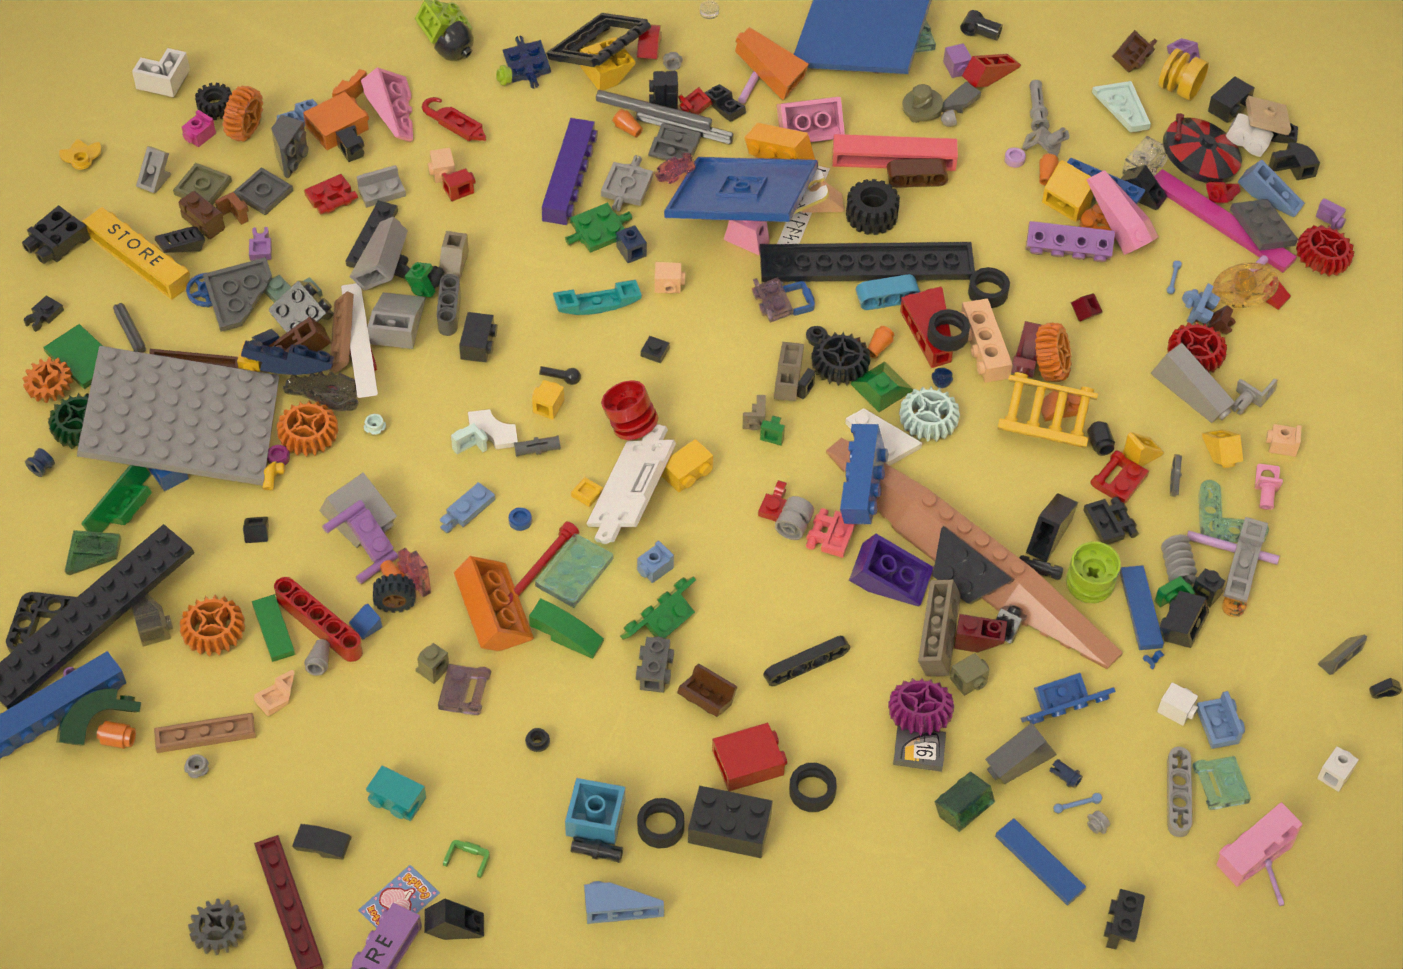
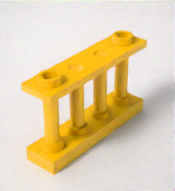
M1015 372L1014 376L1009 375V382H1014L1015 385L1008 415L1004 419H999L998 429L1086 448L1088 437H1084L1083 428L1090 399L1097 400L1098 394L1094 393V389L1081 387V390L1027 379V374ZM1024 385L1037 387L1030 420L1026 424L1019 423L1018 418H1016ZM1046 390L1059 392L1052 426L1049 425V429L1040 427V423H1038ZM1068 394L1081 397L1074 430H1071V434L1062 432V428H1060Z

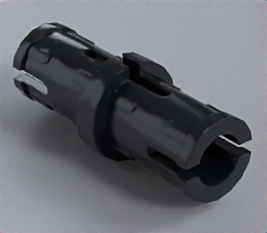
M574 836L570 852L592 856V859L595 860L600 858L620 863L623 847L602 843V840L598 839L592 841Z

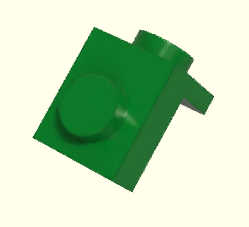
M416 262L405 275L411 291L415 295L432 297L436 292L427 277L433 269L432 264Z

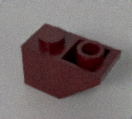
M959 614L954 649L978 653L1004 644L1007 621Z

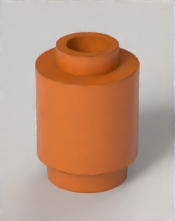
M105 721L103 725L98 727L97 739H100L101 745L125 749L126 747H132L135 742L136 729L132 728L129 724Z

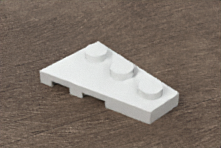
M864 408L846 418L845 424L850 429L852 424H879L884 447L888 449L889 453L888 462L884 463L889 466L922 447L920 441Z

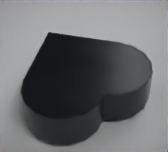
M1389 678L1371 686L1369 691L1372 698L1379 699L1396 696L1402 692L1399 681Z

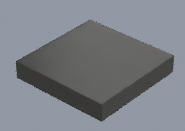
M261 167L233 192L240 201L244 200L250 207L267 215L293 192V186Z

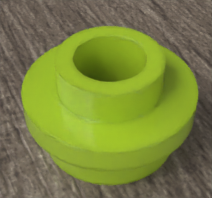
M501 65L496 71V79L502 86L512 81V70L505 65Z

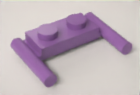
M359 500L322 527L326 533H329L347 521L355 536L374 562L373 565L356 576L357 581L362 584L381 570L380 565L384 561H394L398 558V555L393 550L394 547L369 509H366L365 504Z

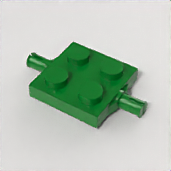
M608 202L570 217V223L576 233L565 237V241L568 245L580 241L587 247L590 253L616 243V232L625 229L622 223L632 220V214L628 211L618 216L614 213Z

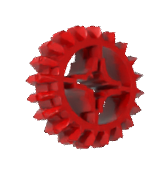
M1322 224L1319 227L1313 225L1312 228H1307L1300 235L1296 245V256L1300 257L1301 263H1306L1305 268L1310 267L1313 269V272L1317 271L1320 275L1326 273L1329 277L1332 274L1337 276L1339 273H1343L1351 265L1355 251L1353 250L1354 245L1350 244V239L1344 237L1345 233L1340 234L1338 229L1333 230L1330 225L1325 228Z
M1189 322L1186 326L1180 325L1169 337L1167 353L1183 343L1208 373L1209 371L1214 373L1217 368L1222 366L1223 361L1226 359L1227 344H1225V338L1221 337L1220 331L1215 332L1214 327L1208 328L1206 323L1203 326L1199 325L1198 322L1194 325Z

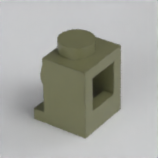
M435 643L427 646L418 656L416 672L435 684L450 668L448 652Z

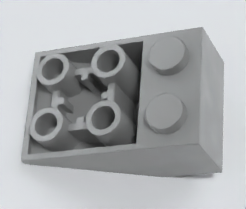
M383 292L370 316L368 324L370 344L413 349L426 297Z

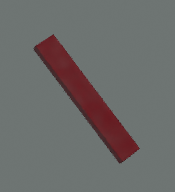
M279 835L254 843L296 969H324Z

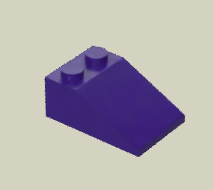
M875 533L862 543L849 581L868 592L919 607L934 567Z

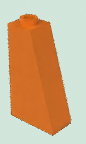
M750 27L744 33H739L735 41L737 43L735 52L784 100L804 79L809 64Z

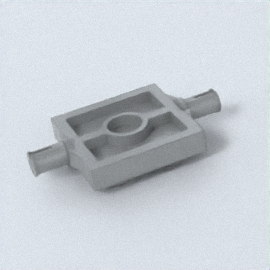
M635 155L631 164L617 162L612 164L601 189V197L615 200L612 205L614 211H616V208L617 211H620L624 202L641 206L653 178V171L639 166L642 161L640 156L637 158V155Z

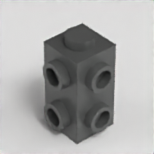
M646 637L645 646L641 645L639 660L643 661L642 666H637L636 680L640 681V690L664 693L665 684H670L671 670L668 669V663L673 664L674 649H670V639Z

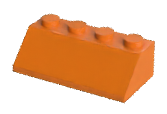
M469 556L456 569L454 575L480 647L488 650L502 651L531 641L534 637L520 599L514 592L515 586L506 563ZM512 592L513 601L507 605L510 602L508 594Z

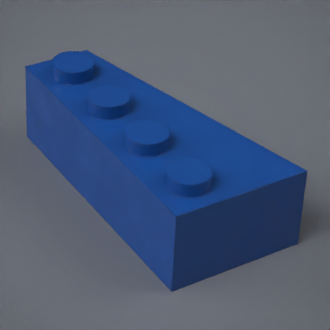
M852 424L851 433H853L854 441H849L850 462H846L847 482L843 484L840 511L844 524H871L873 515L877 514L876 500L881 495L880 481L885 477L884 462H888L889 453L888 449L884 447L879 424Z

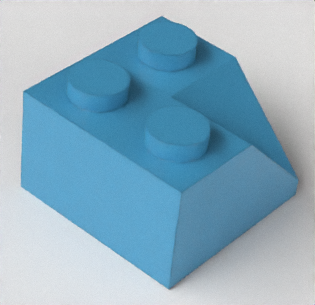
M576 778L565 820L566 836H576L592 841L598 839L602 840V843L615 845L626 802L625 787Z

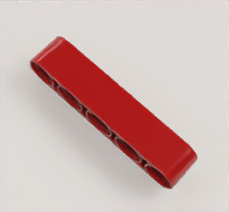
M281 577L274 583L275 595L278 604L319 639L328 641L330 648L344 660L354 662L362 657L361 639L356 631L290 577Z

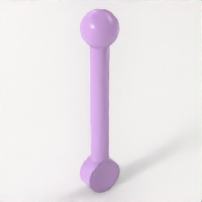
M1268 858L1264 861L1267 864L1265 867L1267 868L1279 906H1283L1284 901L1271 867L1272 861Z

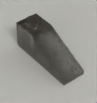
M149 594L145 595L132 607L143 647L171 639L169 630L173 629L170 615L165 616L162 606Z

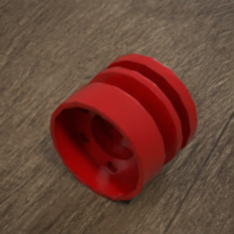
M623 381L611 387L603 395L601 401L602 408L610 420L615 435L620 439L634 440L641 438L651 432L657 425L658 414L644 384L640 381Z

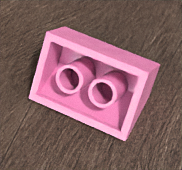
M841 97L777 104L779 127L806 132L809 135L810 142L831 140L834 134L845 135Z

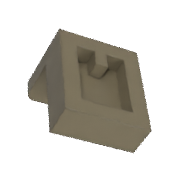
M757 395V404H752V412L743 413V429L761 430L762 422L765 420L766 395Z

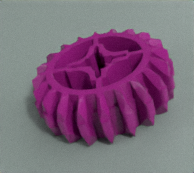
M912 678L910 682L903 680L901 685H896L894 691L891 692L888 709L890 719H893L896 726L900 725L902 731L908 729L910 734L919 732L921 736L923 732H927L931 735L933 730L940 732L942 728H947V724L953 718L954 701L952 694L948 692V688L942 687L940 682L934 684L932 679L924 681L921 678L920 681H916Z

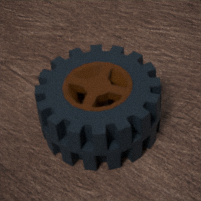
M389 574V576L383 575L381 579L377 578L376 582L373 583V602L377 609H383L384 612L391 611V613L399 611L400 613L404 609L409 610L410 607L414 606L416 587L413 580L409 579L408 576L401 577V574H397V576Z

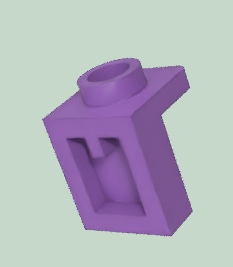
M1180 38L1167 46L1169 54L1176 48L1182 50L1183 54L1185 52L1189 53V63L1194 57L1200 58L1197 42Z
M1324 198L1319 204L1316 217L1331 224V229L1341 230L1346 221L1344 218L1346 209Z

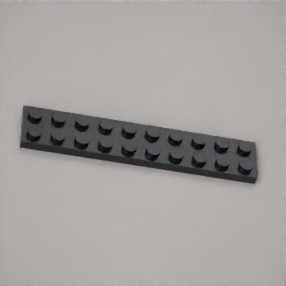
M971 242L760 244L761 282L871 281L909 274L913 275L916 280H970L971 275L975 272Z
M163 524L0 662V703L8 710L22 702L195 553L192 547L166 525Z

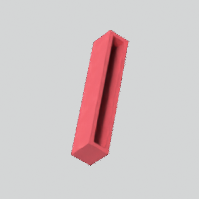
M834 134L833 167L887 168V164L893 160L938 158L946 162L947 171H956L958 159L957 139Z

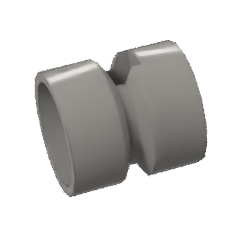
M798 496L789 497L775 523L776 531L787 539H800L814 513L813 505L804 498Z

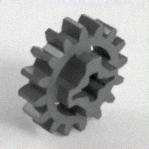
M216 899L214 905L206 901L207 907L204 909L198 906L199 914L191 915L193 923L188 924L191 932L189 935L192 942L195 941L196 948L200 949L203 947L205 954H208L213 949L215 955H218L220 949H224L228 953V946L238 947L236 939H244L243 930L247 928L244 914L240 912L239 906L236 904L231 907L230 900L221 904L220 899ZM234 921V928L231 931L230 928L233 926L232 922ZM203 922H204V923H205V926L202 927V932H201V926H202V924H203Z

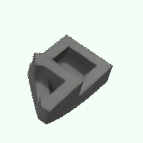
M966 81L943 102L941 112L953 109L957 113H963V107L966 108L981 97V92Z

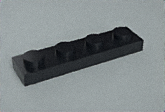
M377 201L345 260L346 266L352 268L356 266L379 223L393 216L395 217L398 212V205Z

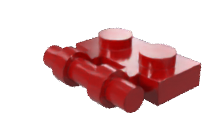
M342 174L304 189L306 198L314 208H317L320 215L326 212L331 213L339 206H347L358 198L357 193L351 191V186Z

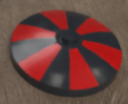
M1184 118L1181 124L1182 139L1176 141L1174 136L1177 133L1178 121L1175 120L1169 125L1163 136V147L1170 161L1180 171L1204 183H1226L1235 177L1241 167L1242 157L1238 146L1226 137L1227 133L1202 119Z

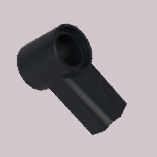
M970 10L964 18L960 29L967 36L979 34L997 41L1003 25L985 19L977 10Z

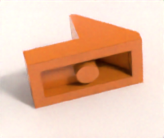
M1052 391L1044 397L1041 408L1044 421L1053 420L1059 392ZM1068 394L1063 418L1077 416L1081 397Z

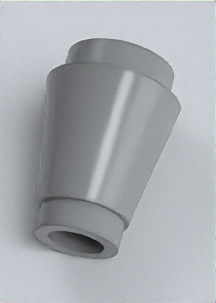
M323 639L316 641L304 661L305 669L308 673L319 676L328 669L330 647L328 641Z

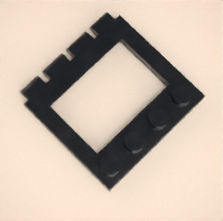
M600 13L546 52L549 60L589 67L600 66L610 59L611 56H614L625 46L651 29V25L647 19ZM610 26L630 29L625 35L613 41L610 46L598 52L599 54L597 55L577 52L583 48V45L595 40L601 32L609 30Z

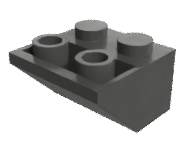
M280 115L271 130L276 158L284 177L289 178L293 171L297 170L302 158L307 156L309 147L307 146L303 121Z

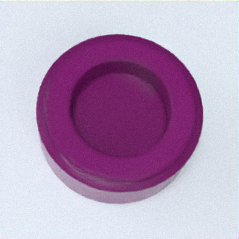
M274 445L268 449L267 461L269 464L274 461L277 463L282 462L284 465L288 464L290 454L287 447Z

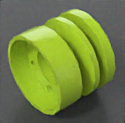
M1094 541L1084 543L1076 548L1066 575V585L1069 592L1076 599L1085 603H1099L1110 597L1121 569V561L1117 552L1107 544Z

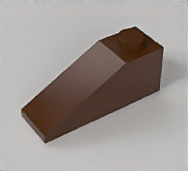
M309 316L268 347L277 346L289 352L291 345L300 344L306 346L309 350L317 352L331 344L325 327Z

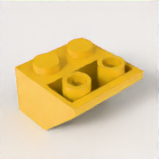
M613 37L582 48L581 52L597 55L599 54L598 52L610 46L617 38ZM623 48L600 66L589 67L580 65V67L598 90H606L620 83L635 65V60Z
M1061 160L1044 188L1042 203L1072 221L1077 222L1082 214L1091 207L1093 192L1086 180L1091 176Z

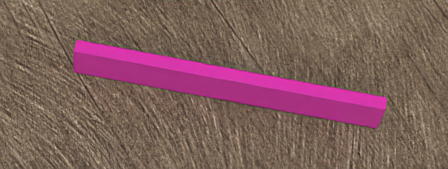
M1162 169L1154 176L1168 198L1259 258L1265 255L1269 260L1267 263L1282 273L1296 261L1297 256L1283 247L1259 250L1234 215Z

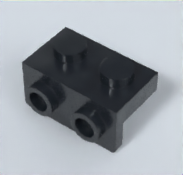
M1120 889L1117 899H1111L1108 914L1113 915L1112 921L1106 922L1103 937L1108 938L1107 948L1116 950L1120 939L1131 942L1136 941L1145 900L1143 894Z

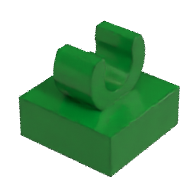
M772 416L771 421L763 420L760 430L761 441L782 445L785 425L780 424L781 417Z

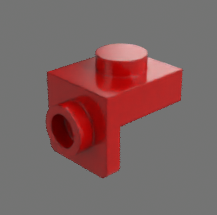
M700 87L685 98L682 94L678 96L681 103L679 107L685 112L699 115L712 105L711 99Z
M1208 182L1206 184L1209 200L1214 203H1228L1241 192L1239 184H1225L1224 182Z

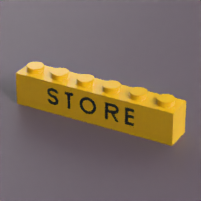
M101 207L82 221L87 227L90 239L171 300L186 290L187 284L190 281L188 269L184 265L180 266L169 254L166 255L160 251L156 244L148 242L141 233L137 234L126 222H121L113 212H108Z

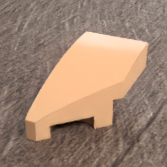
M293 670L275 678L274 685L254 695V701L267 716L288 705L294 679Z

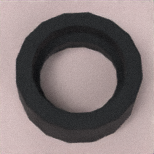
M980 268L970 277L968 295L972 301L988 299L991 308L999 307L1008 298L1009 278L1003 271L996 268ZM990 282L998 285L1001 291L992 294L985 293L979 290L976 285Z
M945 309L934 313L928 325L927 336L929 342L935 348L942 351L950 352L963 348L968 342L969 320L964 314L956 310ZM944 324L954 325L961 330V334L952 337L944 336L936 330V327Z
M805 763L793 771L790 778L789 794L792 802L799 809L807 812H820L827 809L833 803L837 789L836 777L827 766L819 763ZM807 777L819 778L827 784V792L818 798L807 797L798 790L799 782Z
M655 798L646 802L640 808L637 815L638 834L641 840L648 846L657 849L668 848L675 845L682 838L685 826L684 813L681 807L673 800ZM655 813H667L674 817L676 825L672 831L666 834H657L647 828L646 821L650 815Z

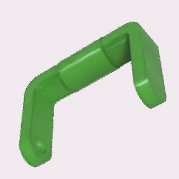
M452 841L444 858L443 866H448L455 848H459L474 855L484 856L477 873V877L481 878L490 859L489 851L481 848L480 845L467 841Z

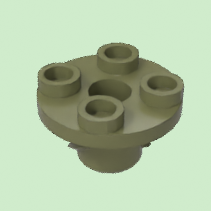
M919 84L913 87V90L904 97L902 103L903 111L915 123L938 118L941 116L943 109V99L930 86Z

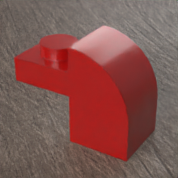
M650 24L651 29L638 37L637 58L658 59L659 44L662 38L661 25Z

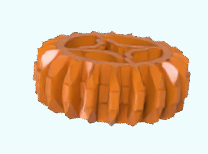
M243 85L233 90L224 109V122L222 125L226 136L243 142L251 137L258 124H260V118H262V106L264 103L260 91Z
M1053 322L1041 325L1038 328L1037 338L1035 339V356L1037 357L1041 376L1045 381L1049 382L1066 380L1072 365L1070 341L1066 329L1062 324Z
M310 400L307 404H303L300 401L298 406L291 404V410L284 409V415L279 416V422L277 423V435L281 444L287 447L289 453L295 451L297 456L300 453H304L306 457L308 453H313L316 456L317 451L320 450L324 453L325 447L331 448L332 442L336 441V434H338L339 429L332 409H328L326 404L321 406L318 401L312 404Z
M205 595L204 601L201 602L196 599L195 606L188 604V611H183V619H180V634L183 636L184 643L189 645L192 651L197 650L200 655L206 651L210 657L212 652H216L220 656L223 649L229 652L230 645L237 647V640L242 639V632L245 631V618L239 605L236 606L233 600L228 601L225 596L219 600L216 595H214L213 599H209ZM230 619L231 622L226 629L224 626L226 625V621ZM199 622V629L195 632L194 629Z

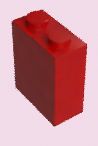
M769 723L712 739V752L729 792L784 775L785 765L788 764L787 757L784 751L779 750L777 733L775 730H771Z

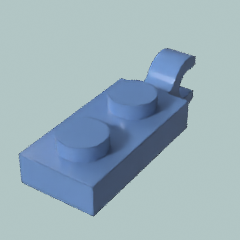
M478 482L446 509L447 514L440 519V522L443 523L440 528L449 533L457 524L464 527L495 501V494Z

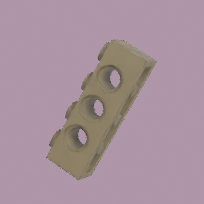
M953 579L930 581L918 662L926 676H949L961 597Z

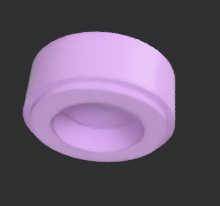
M1010 148L1005 153V163L1010 167H1021L1025 163L1026 154L1020 148Z

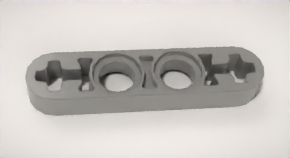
M1175 747L1169 752L1167 759V827L1172 835L1184 837L1189 833L1192 825L1191 755L1187 749ZM1176 756H1180V759L1182 760L1180 768H1177L1178 760ZM1180 776L1184 778L1186 784H1175L1173 777ZM1182 798L1186 802V806H1176L1173 803V799ZM1178 815H1182L1181 824L1183 828H1179L1176 823Z

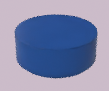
M520 507L513 509L509 513V525L512 529L523 531L531 526L532 516L529 510Z

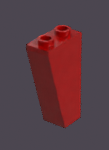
M941 286L902 297L900 307L904 320L931 368L951 363L953 351L948 352L935 348L929 342L927 336L929 320L932 315L946 309L944 292ZM949 324L936 327L940 334L951 337Z

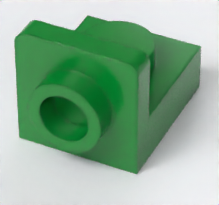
M1179 576L1158 588L1155 602L1159 607H1162L1166 604H1171V601L1176 599L1179 591L1194 595L1195 592L1193 587Z

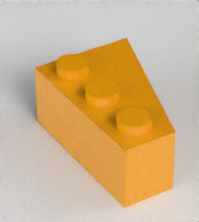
M757 123L744 137L749 154L757 158L815 160L810 138L806 132Z

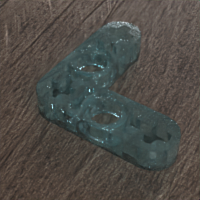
M1213 480L1202 482L1198 493L1200 533L1228 542H1238L1240 533L1233 534L1228 528L1236 527L1241 532L1244 519L1222 518L1220 485ZM1207 489L1211 490V493H1213L1212 497L1209 499V492ZM1208 506L1213 507L1216 513H1208L1204 508ZM1211 521H1213L1212 529L1214 531H1211L1210 527H1208ZM1267 526V529H1266V533H1265V537H1264L1263 542L1266 540L1267 535H1268V532H1269L1268 526Z

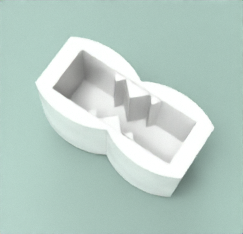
M1238 113L1231 123L1226 137L1232 143L1243 146L1252 155L1261 157L1268 148L1274 134L1272 131L1250 126L1249 117Z

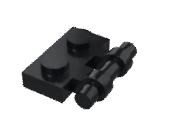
M1119 497L1112 498L1110 501L1112 505L1110 506L1106 499L1084 505L1083 511L1102 543L1110 544L1124 540V531L1128 532L1131 538L1139 534L1136 529L1137 524L1133 518L1129 517L1128 509L1125 503L1120 501ZM1115 515L1119 516L1121 521L1118 522Z

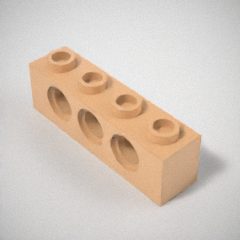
M988 299L963 302L960 313L964 314L970 323L968 341L971 344L972 357L977 360L979 375L982 374L985 383L1009 379L1013 365Z

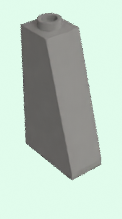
M394 216L379 223L349 276L363 290L391 281L394 276L408 232Z
M1183 343L1167 353L1151 372L1157 380L1211 423L1218 418L1223 420L1231 413L1229 408L1235 403L1233 399Z

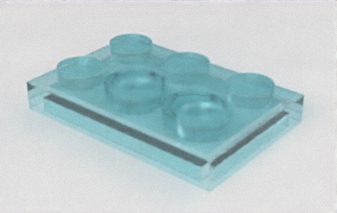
M574 533L536 579L535 587L575 608L614 559L613 553Z

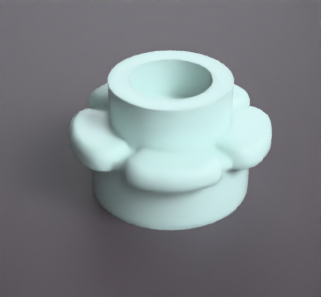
M371 414L365 419L364 430L367 433L377 435L386 428V423L383 422V418L379 414Z

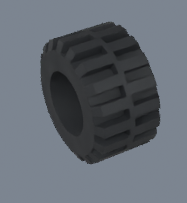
M866 179L862 183L857 182L848 192L846 219L847 222H850L852 228L856 227L858 232L863 231L867 235L869 233L878 235L879 232L883 234L886 233V230H891L893 225L897 223L900 196L897 195L898 191L896 189H892L893 186L891 184H885V181L882 180L876 181L877 179H872V181H868Z

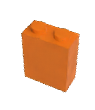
M346 92L303 112L305 127L327 151L338 145L336 132L353 125L356 127L357 135L369 130V116L367 112L361 109L353 97L350 98Z

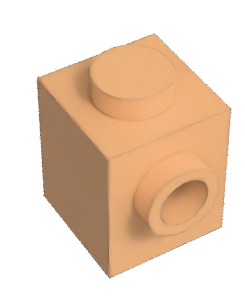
M444 148L430 151L429 175H434L435 183L442 182V173L448 175L455 172L451 149Z
M656 262L655 292L680 293L681 285H685V272H681V263Z

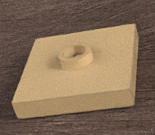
M1252 96L1247 97L1246 106L1250 126L1289 135L1291 126L1286 105Z

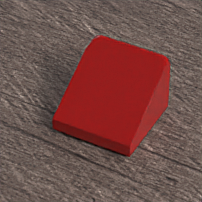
M1274 278L1264 288L1261 300L1279 310L1290 299L1291 295L1280 281Z

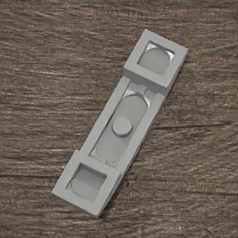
M1245 517L1223 596L1247 603L1268 523Z

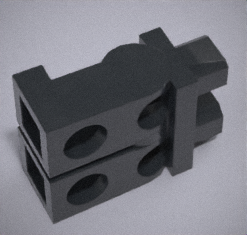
M58 205L38 221L34 227L31 226L27 229L29 236L22 241V245L29 254L38 248L39 250L35 255L41 263L45 264L51 259L59 262L62 259L61 256L68 254L71 248L79 242L86 243L90 240V236L84 223Z

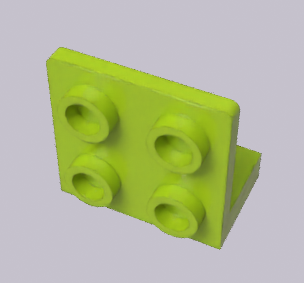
M424 0L415 17V20L433 44H436L438 38L443 36L446 28L458 20L465 23L472 30V26L461 12L459 6L452 2L444 3L437 0Z

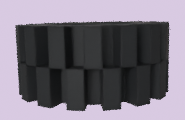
M217 82L215 85L209 83L208 87L203 85V90L199 88L197 90L198 93L195 94L197 110H200L209 117H213V120H217V117L223 119L226 103L229 101V96L232 95L230 88L226 87L225 84L220 86ZM212 100H220L216 103H209Z

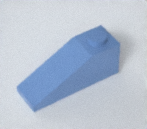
M1263 160L1248 168L1238 180V183L1252 197L1258 200L1268 199L1274 208L1291 217H1295L1305 204Z
M595 881L584 885L587 924L664 917L663 900L610 882Z

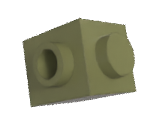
M974 653L952 666L950 680L965 696L975 689H982L987 684L990 671L989 666L985 660L980 659Z

